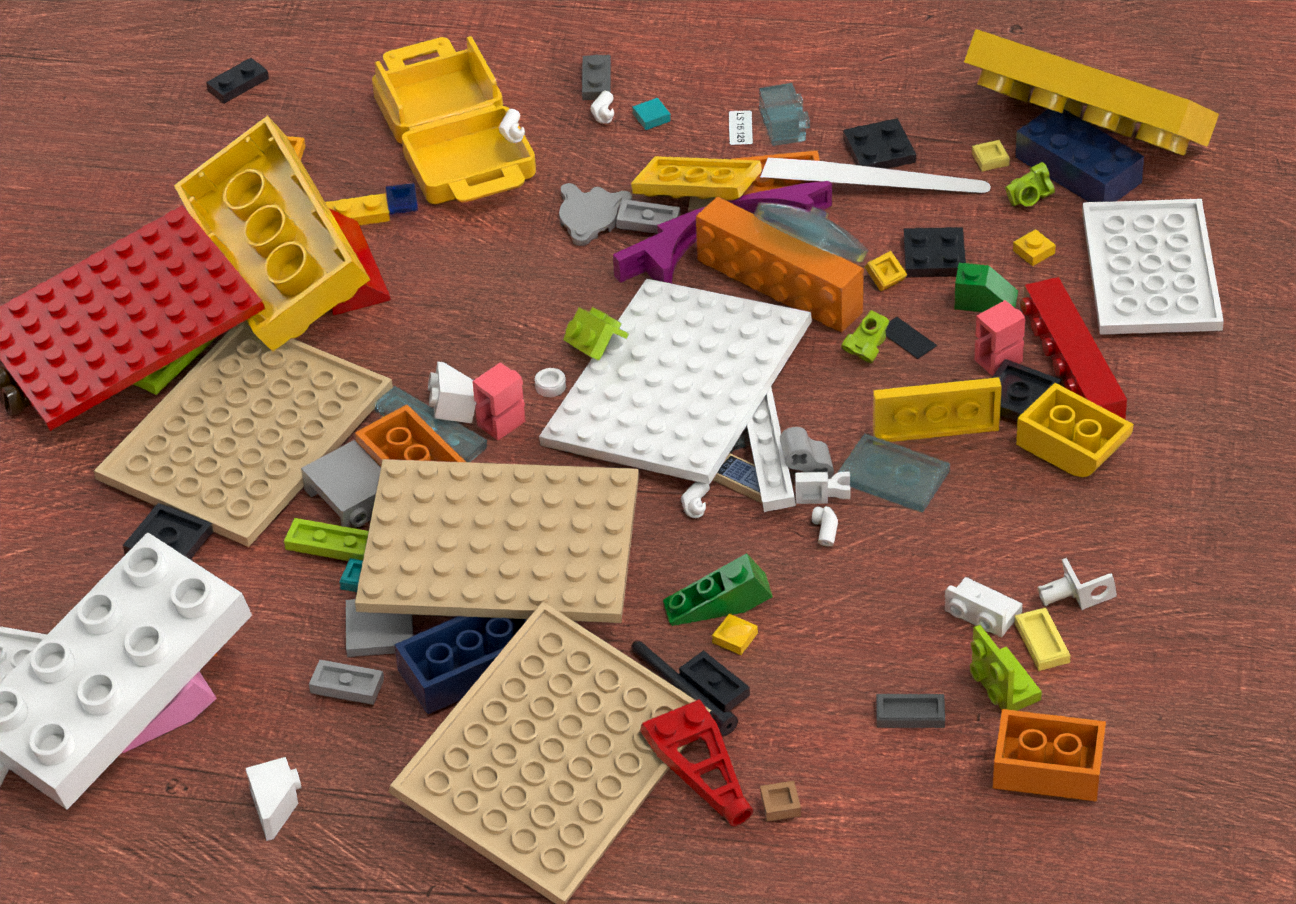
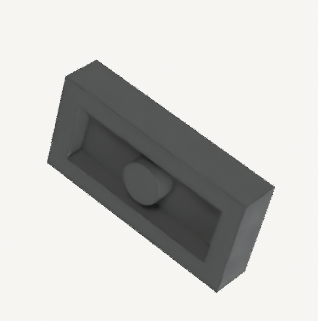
M596 54L583 56V100H596L601 92L605 90L611 93V55Z

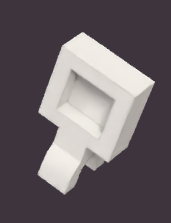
M828 472L795 473L796 504L828 503V497L850 499V472H838L834 474L832 479H828Z

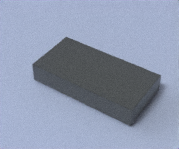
M876 694L877 728H945L944 694Z

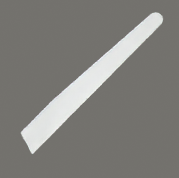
M769 157L760 176L765 178L830 181L836 183L986 193L991 189L990 184L982 180L825 161Z

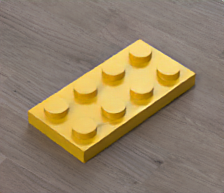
M655 156L632 181L631 186L633 194H645L648 197L671 195L673 198L696 196L699 199H708L718 196L725 200H735L742 196L762 172L759 160Z
M999 377L873 390V438L875 444L999 431L1001 382Z

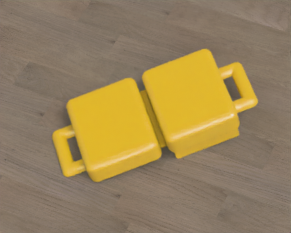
M472 36L466 37L467 49L458 52L455 51L450 40L445 37L388 51L383 54V59L389 69L388 71L384 70L380 61L374 62L376 72L372 78L374 98L396 141L403 145L404 157L426 200L431 204H440L454 199L465 203L519 188L526 179L533 177L536 173L535 154L525 135L520 142L510 143L499 131V126L510 108L503 106L502 93L497 86L496 79ZM436 52L440 56L406 66L403 62Z

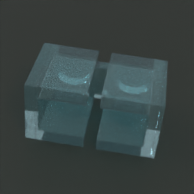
M793 83L759 88V110L772 146L806 141V129L810 128V119L808 112H803L802 96L800 93L796 94Z

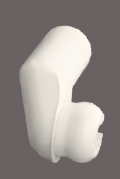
M602 91L590 107V111L596 121L602 124L611 122L614 116L613 108L611 111L608 109V106L614 99L609 91Z
M515 109L507 111L499 126L500 133L510 143L520 142L525 134L523 127L521 129L518 128L519 124L517 123L520 119V113Z
M695 481L681 496V503L687 516L699 518L706 510L705 502L702 504L701 498L710 490L709 484Z
M815 507L812 512V522L814 524H821L818 543L823 546H833L838 519L830 507Z

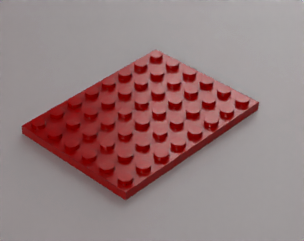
M182 205L0 306V363L51 431L265 310V306L261 298Z

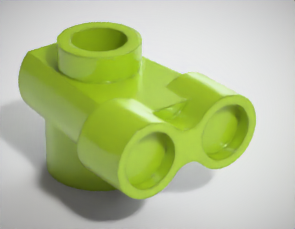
M1043 162L1031 167L1029 173L1021 178L1014 179L1011 184L1005 187L1008 199L1013 206L1019 204L1032 206L1037 203L1040 197L1043 199L1055 193V188L1049 178L1048 168Z
M870 310L854 333L846 336L841 344V348L850 354L857 355L868 363H873L879 353L877 346H880L886 339L885 330L889 320Z

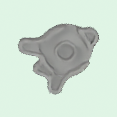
M564 184L561 186V196L564 202L559 211L560 224L568 229V234L571 236L574 244L579 246L587 245L593 239L598 238V232L607 228L610 232L615 227L622 199L632 200V194L628 191L609 193L601 187H594L590 192L584 193L574 184Z

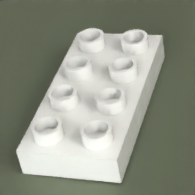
M147 532L0 682V762L62 807L68 809L252 616L243 594Z

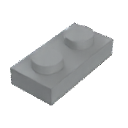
M622 199L616 219V228L658 234L657 225L679 217L680 207Z
M319 660L309 682L310 693L374 705L383 684L384 675L383 671Z

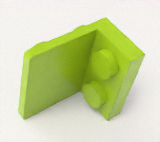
M981 625L973 627L970 672L975 681L981 682L986 688L991 702L994 705L998 704L1001 709L1017 711L1040 701L1042 691L1007 646L999 649Z

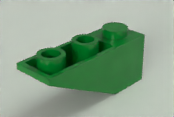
M746 553L663 599L669 622L672 626L728 616V614L745 613L773 596L765 572Z

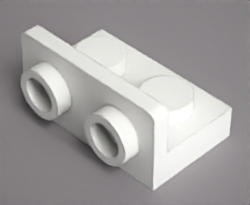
M967 577L963 579L957 588L949 585L945 590V611L976 626L981 625L986 632H991L1001 638L1014 623L1015 615L1022 613V603Z

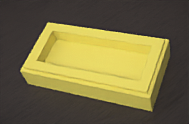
M1046 608L1015 615L1014 624L1038 671L1070 663L1071 655Z

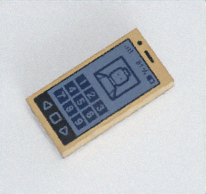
M729 453L713 480L762 503L755 465Z

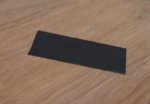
M899 317L889 321L885 330L886 336L917 359L938 346Z

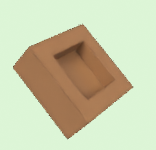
M794 781L760 786V795L766 821L801 816V806Z

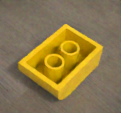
M1054 383L1018 417L1016 445L1074 476L1087 477L1097 470L1131 436L1134 424Z

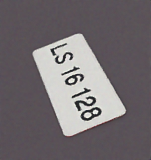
M752 111L729 112L730 145L753 143Z

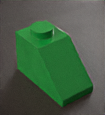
M958 264L955 281L954 310L984 312L1004 300L1016 309L1018 290L989 265Z

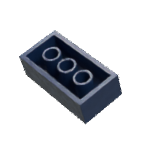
M1047 109L1017 130L1015 158L1030 167L1043 162L1048 168L1051 180L1087 202H1116L1142 183L1143 155L1065 109L1063 113Z
M458 616L394 644L398 671L428 715L461 700L528 619Z

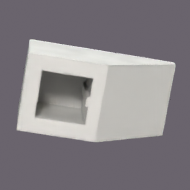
M437 362L436 372H430L428 380V391H430L429 406H434L436 419L472 423L476 405L472 382L474 380L444 362Z

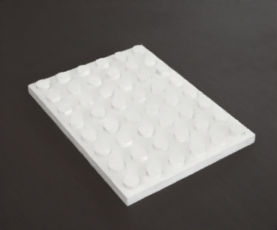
M646 279L618 320L622 323L620 328L629 333L627 339L613 333L600 361L595 358L591 359L539 435L540 444L544 447L710 484L811 324V312Z

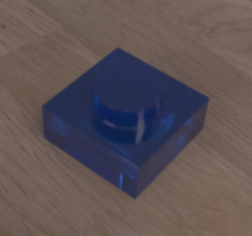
M415 183L386 186L389 214L418 211Z

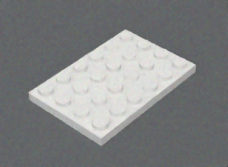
M1202 199L1083 203L1082 214L1099 334L1223 331L1224 321Z

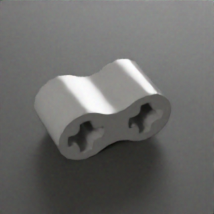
M791 427L781 433L780 443L785 464L789 468L803 472H828V479L833 476L834 469L826 443L810 439L806 430L801 427Z

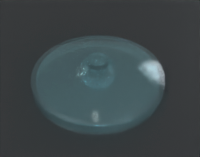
M759 202L754 211V216L768 225L835 255L853 261L864 262L869 251L854 235L828 219V212L812 206L811 211L786 204Z

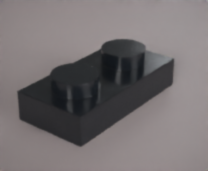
M249 58L207 81V90L225 104L268 80V70L254 59Z
M704 650L679 668V674L724 713L730 711L750 696V687Z

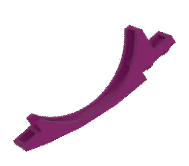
M830 181L798 184L743 195L735 200L726 201L765 220L784 221L807 227L814 224V218L811 215L832 206V183ZM705 207L658 224L657 235L613 254L614 277L622 283L641 273L647 272L653 280L672 284L677 263L688 248L697 241L696 215Z

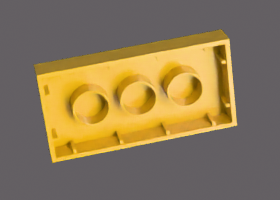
M975 29L964 60L965 63L982 69L977 83L980 86L1024 102L1028 101L1031 90L1034 88L1029 102L1059 113H1063L1065 109L1079 118L1083 107L1087 106L1082 120L1130 138L1136 123H1138L1140 127L1136 136L1137 139L1183 156L1190 141L1208 146L1219 116L1218 113L1191 100Z
M268 115L174 185L188 213L263 301L265 310L247 319L254 334L272 352L291 338L294 339L302 335L311 323L338 303L352 298L358 288L370 280L288 138Z

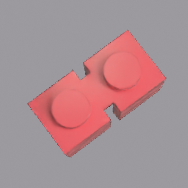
M1004 300L976 316L975 336L978 339L975 340L974 360L992 376L1005 359L1018 364L1023 362L1025 316L1019 309H1015Z
M500 362L472 381L474 401L477 403L475 405L477 426L499 441L526 422L522 389L523 380L518 372L510 370Z

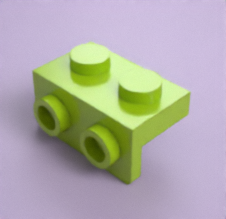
M579 307L573 320L567 325L563 340L588 356L600 361L613 333L627 339L629 333L620 328L622 325L620 321L608 316V314L594 307L591 308L590 312Z

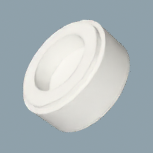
M546 368L539 371L535 376V389L537 393L544 397H556L562 394L566 389L564 373L555 368Z

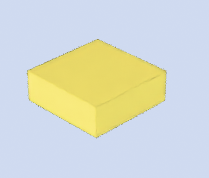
M1000 140L972 146V155L982 172L1009 166L1010 158Z

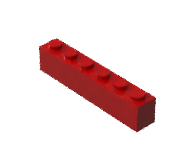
M1056 277L1024 285V298L1020 299L1022 313L1024 316L1029 317L1034 335L1040 337L1043 351L1047 357H1051L1055 374L1063 379L1065 388L1126 420L1127 398L1060 278Z

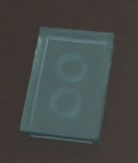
M864 433L838 472H850V487L923 513L949 474L950 463Z

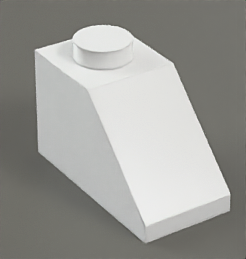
M286 757L246 768L251 795L267 841L275 838L298 805L296 790L301 789V782L297 769L290 770Z

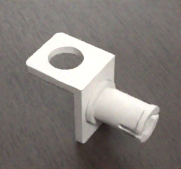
M1067 558L1062 559L1063 578L1037 587L1044 606L1072 596L1076 598L1083 610L1117 596L1112 574L1080 584ZM1107 586V589L1102 594L1097 596L1091 595V592L1096 587Z

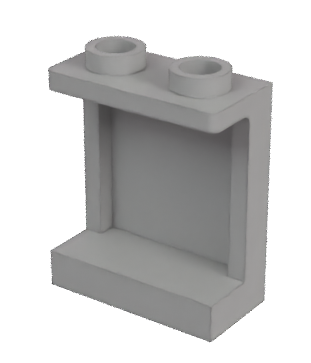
M355 440L301 468L304 490L311 497L319 494L339 515L341 526L357 528L371 520L381 467Z

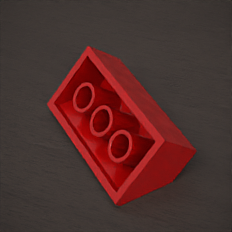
M329 208L370 278L367 283L358 288L352 298L338 303L331 309L333 316L391 301L390 294L358 221Z

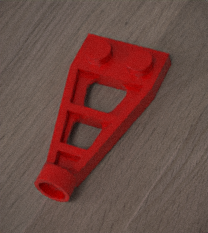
M700 699L642 722L640 732L657 757L722 817L724 816L730 826H738L752 816L754 810L743 796L718 725ZM702 739L706 743L710 758L693 764L679 753V747ZM717 768L720 770L726 785L712 790L700 775Z

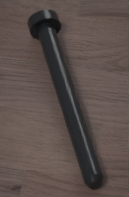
M634 641L632 643V651L667 682L694 700L700 699L704 706L711 710L710 715L717 723L722 736H727L734 731L738 724V717L730 711L724 713L643 642Z

